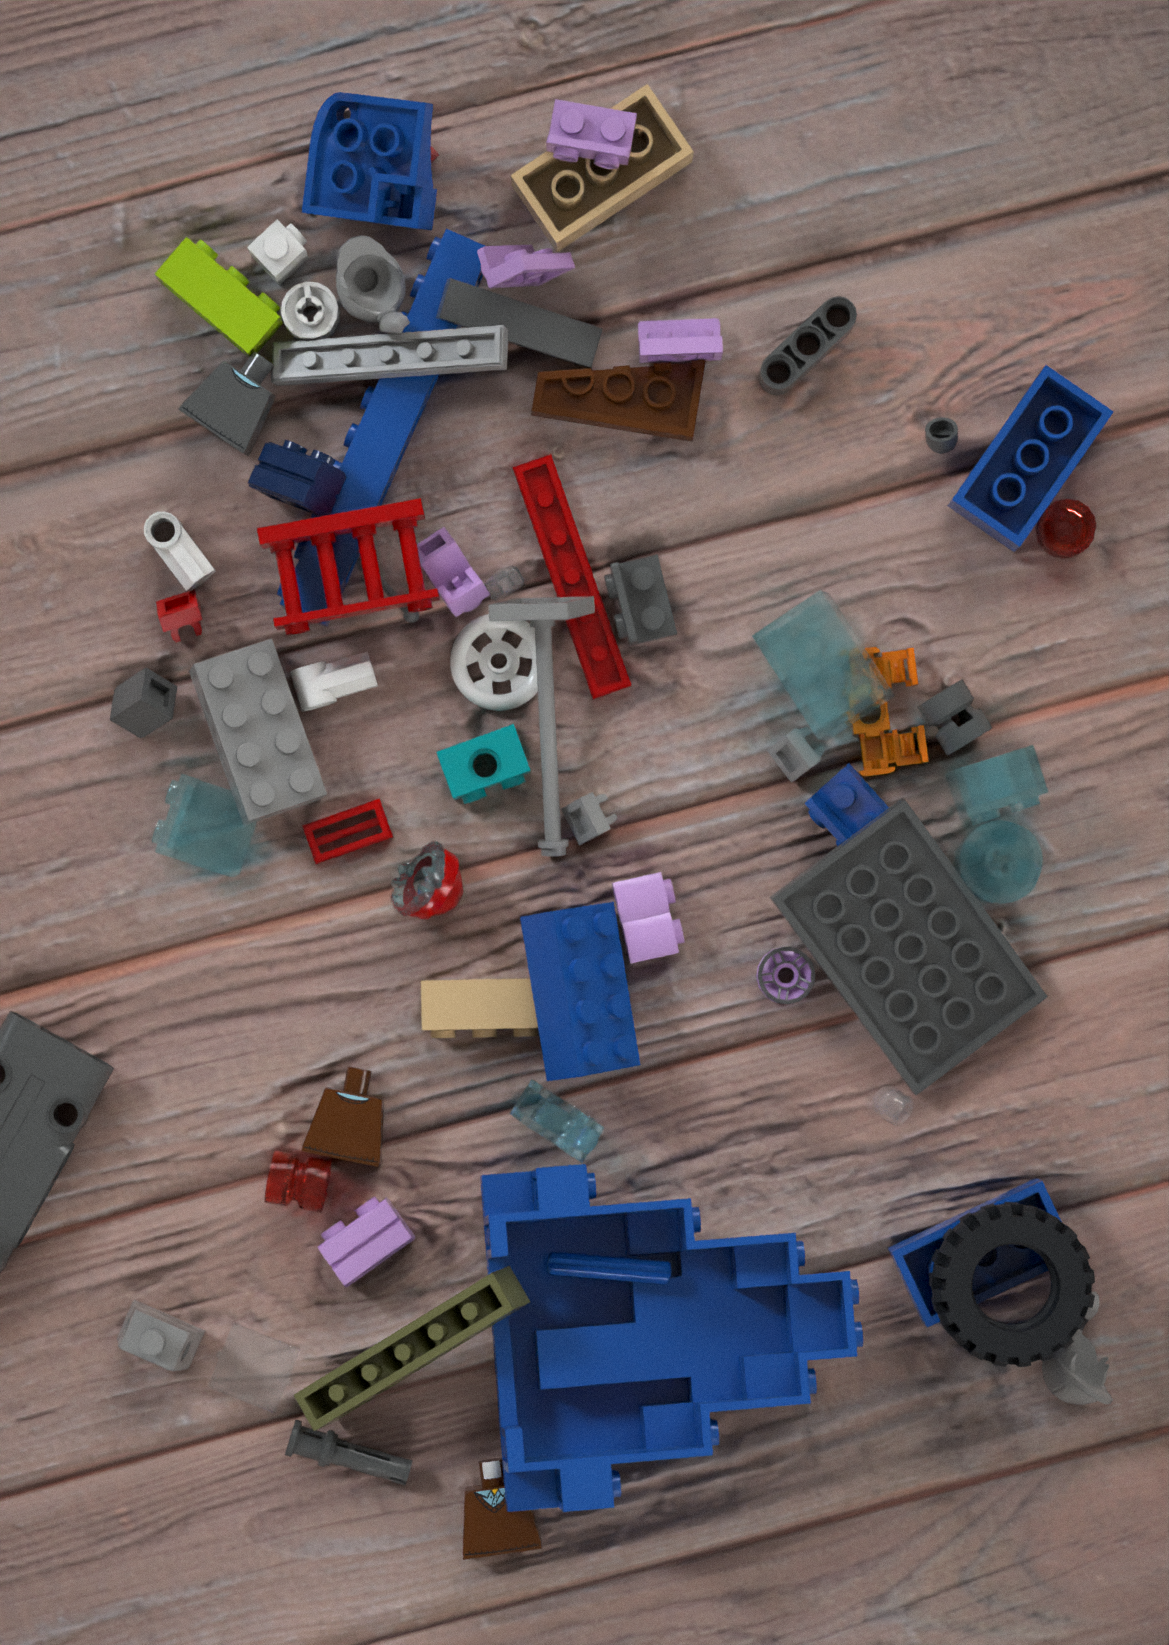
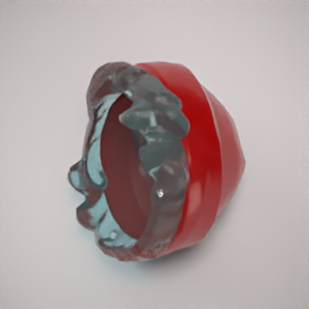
M438 841L426 844L421 852L407 864L399 865L398 873L400 877L394 878L391 881V886L394 889L391 895V902L395 910L403 916L408 915L422 920L447 913L459 904L464 892L458 857L444 849Z

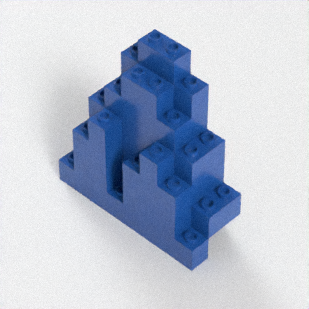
M586 1164L542 1167L526 1172L480 1176L487 1273L489 1275L492 1272L510 1266L530 1300L529 1304L492 1325L505 1501L508 1512L559 1508L563 1512L615 1508L614 1498L621 1497V1483L619 1471H616V1469L611 1470V1464L712 1456V1446L719 1445V1429L717 1420L710 1418L709 1412L811 1404L810 1394H816L817 1383L814 1368L808 1369L807 1361L858 1356L857 1347H863L862 1325L860 1321H854L853 1305L859 1304L857 1279H851L850 1271L799 1275V1267L805 1266V1249L803 1241H796V1233L695 1241L694 1233L701 1232V1218L699 1207H692L691 1198L590 1206L589 1199L596 1198L597 1195L595 1173H587ZM551 1252L665 1261L671 1263V1279L668 1284L551 1275L547 1271L548 1256Z

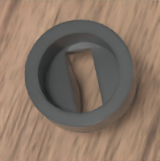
M945 417L931 420L925 427V438L928 447L933 452L939 454L948 453L953 450L958 442L957 424L952 419Z

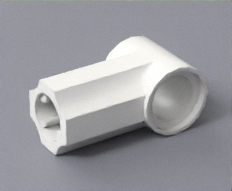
M165 511L156 512L146 520L144 535L147 541L154 547L186 592L197 588L216 572L174 515ZM163 522L172 523L175 527L172 539L167 542L156 541L154 537L156 527Z
M368 652L328 664L326 662H318L306 665L290 672L302 712L337 702V698L378 686Z

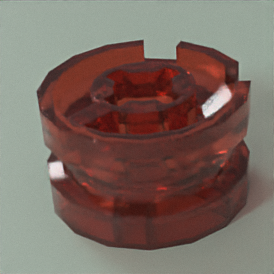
M1067 498L1057 500L1047 507L1036 524L1035 533L1037 542L1044 552L1054 558L1068 559L1076 557L1090 546L1094 540L1097 526L1095 516L1088 506L1079 500ZM1061 522H1069L1073 526V533L1071 535L1061 537L1058 534Z

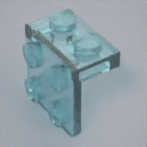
M181 773L179 782L172 780L167 791L165 803L169 804L170 808L166 820L159 819L153 833L152 843L157 844L155 852L229 877H237L242 870L257 822L243 826L231 790Z

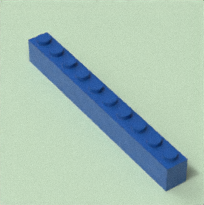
M448 229L445 230L442 239L434 238L426 257L427 260L431 261V264L425 276L418 274L410 292V297L415 299L409 313L401 312L410 321L402 333L461 328L460 326L436 319L446 281L449 278L479 287L483 274L477 250L485 245ZM440 374L381 378L376 388L372 386L367 388L360 408L365 410L359 425L352 423L343 444V446L348 447V451L343 462L336 460L333 465L343 471L347 478L340 493L335 495L336 502L330 515L381 506ZM311 514V518L320 517L318 515ZM352 533L335 536L336 542L332 543L342 594L360 555L357 539L352 538ZM311 540L300 542L297 545L293 558L299 560L295 572L302 611L304 613L326 609L327 604L316 546H312ZM280 584L277 591V595L282 597L280 605L282 606V608L285 609L282 588ZM330 621L320 622L318 624H321L328 628Z

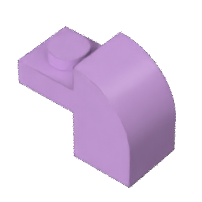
M445 527L417 544L421 568L434 588L438 589L440 597L455 617L463 612L474 610L481 604L484 598L490 595L484 583L472 569Z

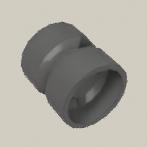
M963 679L917 707L928 726H936L938 728L935 737L947 756L992 729L983 711L972 707L971 704L974 697ZM958 714L962 724L960 727L951 720V717Z

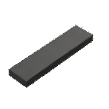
M452 278L446 281L436 319L463 328L504 325L508 329L509 343L585 368L592 367L603 330L602 328Z

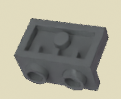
M658 554L620 564L618 562L611 563V574L604 575L609 599H618L621 613L614 615L619 639L627 637L630 647L677 635Z

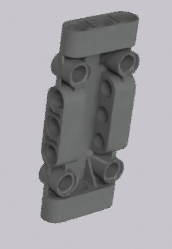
M9 1011L0 1027V1064L3 1066L6 1075L4 1081L0 1084V1273L7 1266L13 1249L18 1248L30 1229L74 1149L75 1144L73 1142L76 1136L86 1124L90 1111L114 1070V1067L13 1011ZM65 1102L73 1104L78 1111L77 1120L73 1125L63 1124L58 1117L59 1107Z

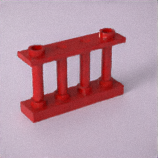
M421 498L257 528L260 546L263 549L270 548L271 554L276 555L286 616L273 618L274 627L277 630L285 629L286 635H295L309 632V624L401 607H407L408 613L432 609V602L440 601L439 591L437 588L425 590L414 528L418 527L417 521L425 520ZM393 526V531H398L409 593L385 598L373 536L377 535L376 528ZM352 533V538L357 539L368 601L344 605L332 543L336 542L335 536ZM311 540L312 546H316L327 608L303 613L292 551L295 550L294 543Z

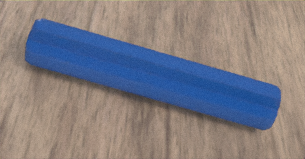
M551 1252L548 1256L547 1271L551 1275L668 1284L671 1279V1263L665 1261Z

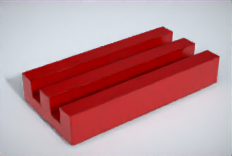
M380 798L302 825L316 865L394 838ZM372 810L376 812L377 817L315 839L313 833L315 830ZM379 825L381 826V833L320 853L319 846Z

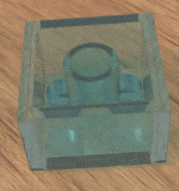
M1033 745L973 763L945 774L960 821L970 818L972 825L1000 817L999 808L1010 806L1013 813L1041 804L1038 796L1048 793Z

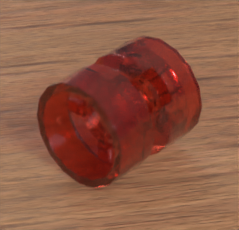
M274 1150L268 1173L264 1202L287 1207L294 1200L298 1202L300 1209L322 1213L329 1186L332 1160L308 1157L303 1163L300 1162L298 1154Z

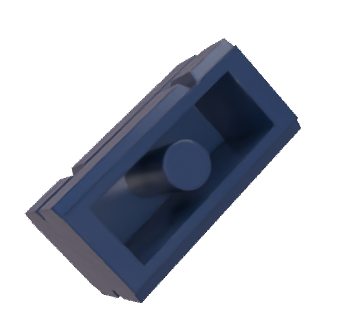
M285 440L283 446L272 442L265 443L258 458L259 465H255L248 484L249 487L271 499L321 517L330 515L336 502L335 495L340 493L347 477L343 471L333 466L336 461L333 457L314 449L311 456L306 455L308 449L292 441Z

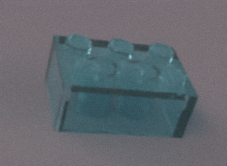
M819 590L752 635L818 740L828 741L895 696L828 592Z

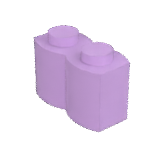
M661 872L613 882L612 888L629 963L679 953L677 944L685 942L680 919L672 920L668 904L676 902L671 879L663 880Z

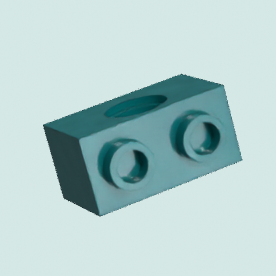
M514 724L436 752L453 799L462 798L464 804L486 797L485 789L501 784L502 789L506 790L526 782L524 775L531 773ZM481 755H490L497 761V769L490 777H480L474 772V762Z

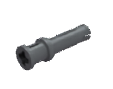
M299 1420L294 1422L285 1456L291 1457L293 1454L316 1460L318 1465L325 1467V1465L329 1466L332 1463L378 1478L387 1479L403 1486L406 1485L413 1462L410 1459L397 1457L339 1439L338 1434H335V1431L328 1430L326 1433L318 1430L313 1431L311 1428L302 1426V1421Z

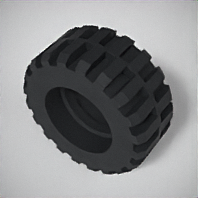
M1004 1202V1204L1000 1205L989 1204L980 1207L981 1210L973 1214L967 1213L959 1219V1224L953 1229L949 1228L942 1237L944 1241L939 1250H935L932 1258L934 1265L932 1273H929V1286L932 1289V1305L938 1314L940 1323L946 1332L971 1355L980 1360L990 1361L993 1365L1006 1367L1009 1364L1027 1367L1031 1366V1362L1037 1360L1045 1362L1054 1358V1352L1060 1348L1066 1350L1074 1342L1072 1337L1078 1329L1083 1331L1088 1322V1319L1085 1318L1088 1307L1093 1308L1095 1295L1091 1292L1092 1284L1095 1283L1094 1270L1089 1266L1088 1259L1090 1257L1085 1246L1081 1245L1077 1235L1069 1226L1046 1211L1031 1205ZM1009 1244L1022 1245L1035 1251L1045 1262L1051 1280L1050 1293L1042 1309L1029 1320L1014 1324L998 1322L984 1314L976 1303L972 1289L973 1274L979 1261L994 1248Z

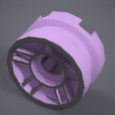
M780 947L772 949L763 956L757 967L756 978L759 989L767 998L776 1003L792 1004L801 1001L810 993L814 986L815 970L812 961L804 952L797 948ZM784 967L792 969L794 972L791 982L787 984L782 983L778 978V972Z

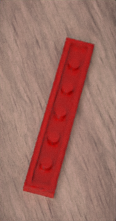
M550 454L512 467L557 597L594 596L595 613L565 620L592 699L594 700L632 687L552 455Z

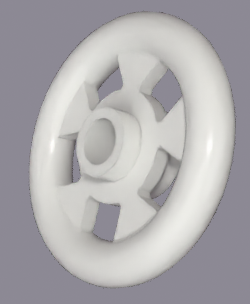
M489 614L480 616L468 623L456 637L450 655L451 674L459 691L470 702L488 710H510L528 702L538 692L535 628L530 627V623L527 621H489ZM507 630L516 633L522 638L518 648L515 649L511 644L501 640ZM485 632L492 642L487 644L480 653L471 644L478 636ZM496 654H503L507 658L506 666L501 669L494 668L491 664L492 657ZM520 657L532 659L531 671L528 677L516 674L519 668ZM475 662H479V668L485 676L477 682L472 681L467 670V666ZM510 680L512 692L493 694V681L505 682Z

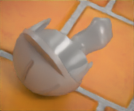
M356 236L347 240L340 248L335 275L337 294L342 306L348 313L368 323L380 324L381 332L401 334L410 321L405 315L398 312L406 294L404 275L398 262L386 252L380 243L369 236Z
M1095 1291L1091 1292L1095 1295L1093 1308L1088 1307L1085 1316L1088 1321L1096 1315L1100 1305L1099 1295ZM1078 1329L1072 1337L1074 1342L1066 1350L1060 1348L1053 1353L1054 1358L1042 1362L1045 1384L1054 1396L1066 1403L1085 1405L1099 1401L1109 1405L1113 1398L1104 1385L1110 1367L1109 1364L1105 1363L1109 1358L1104 1357L1098 1362L1095 1347L1082 1334L1083 1331Z

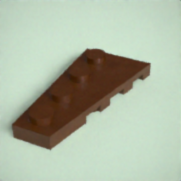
M706 359L691 360V363L684 364L665 362L654 363V366L630 368V365L613 366V369L604 370L585 368L538 372L531 416L693 442Z

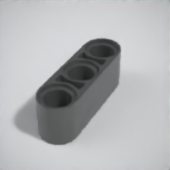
M832 297L807 318L763 361L759 372V383L763 390L771 395H783L807 375L853 329L857 317L854 304L845 297ZM832 309L842 310L848 317V323L843 327H833L827 321V312ZM802 337L813 338L817 342L819 350L814 355H803L797 349L796 342ZM772 365H781L787 369L789 379L781 384L773 383L769 380L766 371Z

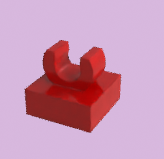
M195 589L156 601L158 619L163 632L170 631L171 637L176 643L181 641L179 628L182 626L191 625L196 636L202 634L201 620L203 618Z

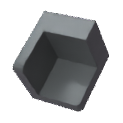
M144 668L115 688L110 721L137 737L144 738L173 719L177 686L148 668Z

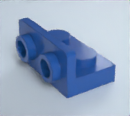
M850 763L805 802V805L809 808L808 813L811 819L819 827L829 830L837 839V846L889 808Z

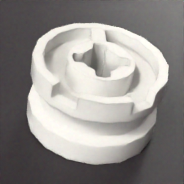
M318 282L297 284L286 293L282 301L281 315L284 324L295 339H326L335 333L340 321V310L335 296L326 286ZM308 306H314L319 311L314 316V321L312 322L303 315L304 309Z

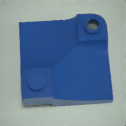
M343 92L334 93L328 97L318 110L313 125L302 213L432 230L437 189L433 187L431 171L433 104ZM349 108L350 118L344 119V112Z

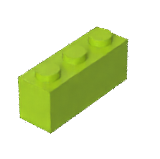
M186 237L155 272L156 278L248 358L253 351L258 353L283 324L281 317L277 314L281 308L265 293L262 292L257 297L246 288L250 281L233 266H230L227 271L215 261L219 255L200 239L195 244Z

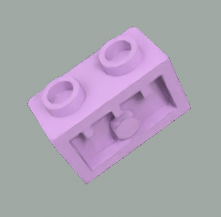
M555 99L550 131L546 142L547 152H553L554 158L567 162H577L578 157L593 159L596 166L607 169H618L619 164L628 166L637 113Z
M532 245L484 246L477 250L481 262V271L489 288L540 286L575 268L570 252L553 253L552 248L535 252Z
M717 318L640 321L638 323L639 363L686 362L705 359L706 361L721 360L723 344L722 336H720V321Z

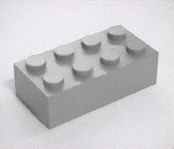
M272 638L193 664L189 673L243 826L321 800L327 795Z

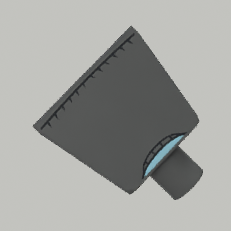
M254 351L240 371L223 361L182 403L178 410L243 454L249 456L276 397L261 386L274 365Z

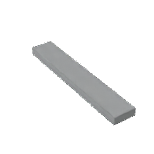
M504 325L405 332L401 334L391 333L273 342L272 364L274 366L271 371V382L276 386L506 370L508 329Z

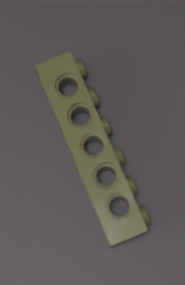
M510 1266L492 1272L294 1394V1397L313 1431H316L337 1421L529 1304L530 1300Z

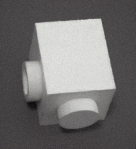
M278 219L247 247L251 257L279 286L309 259L306 249L303 247L307 242L304 236L291 223L285 228Z

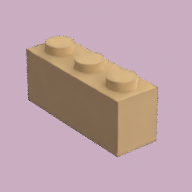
M530 978L421 980L422 1030H431V1038H456V1030L472 1029V1037H497V1029H513V1037L538 1036V1024Z

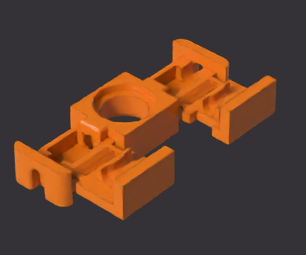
M877 647L848 650L842 656V659L849 658L853 693H849L847 698L852 735H859L863 770L858 771L861 777L892 773L895 770V766L889 767L888 763H896L897 767L929 762L924 725L911 727V733L898 734L897 729H894L892 733L884 734V731L891 730L885 689H878V687L885 686L886 689H892L891 684L905 682V687L918 685L914 648L882 652V657L874 658V655L879 654L880 650ZM904 659H907L910 680H906ZM864 701L875 702L880 708L878 721L873 724L863 723L857 715V708L860 703ZM913 733H917L919 754L917 755Z

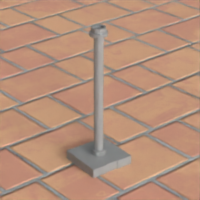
M594 596L515 598L489 604V621L530 620V627H535L545 839L538 841V848H541L542 856L566 855V847L569 846V840L561 838L551 626H556L555 620H568L595 613Z

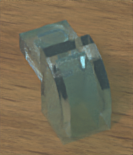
M531 1079L509 1113L525 1126L550 1140L581 1163L584 1162L589 1152L595 1148L600 1135L605 1129L594 1118Z

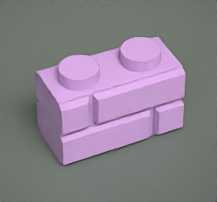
M375 1196L354 1210L359 1216L347 1226L340 1220L321 1234L325 1241L318 1246V1249L346 1288L415 1239L414 1234L387 1197L381 1202H378Z

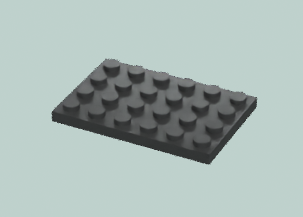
M903 798L770 896L775 906L915 1095H918L1048 997Z

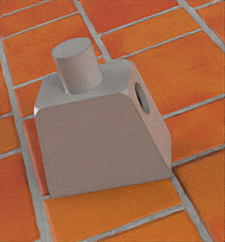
M134 1299L117 1336V1342L120 1349L174 1372L189 1369L205 1330Z

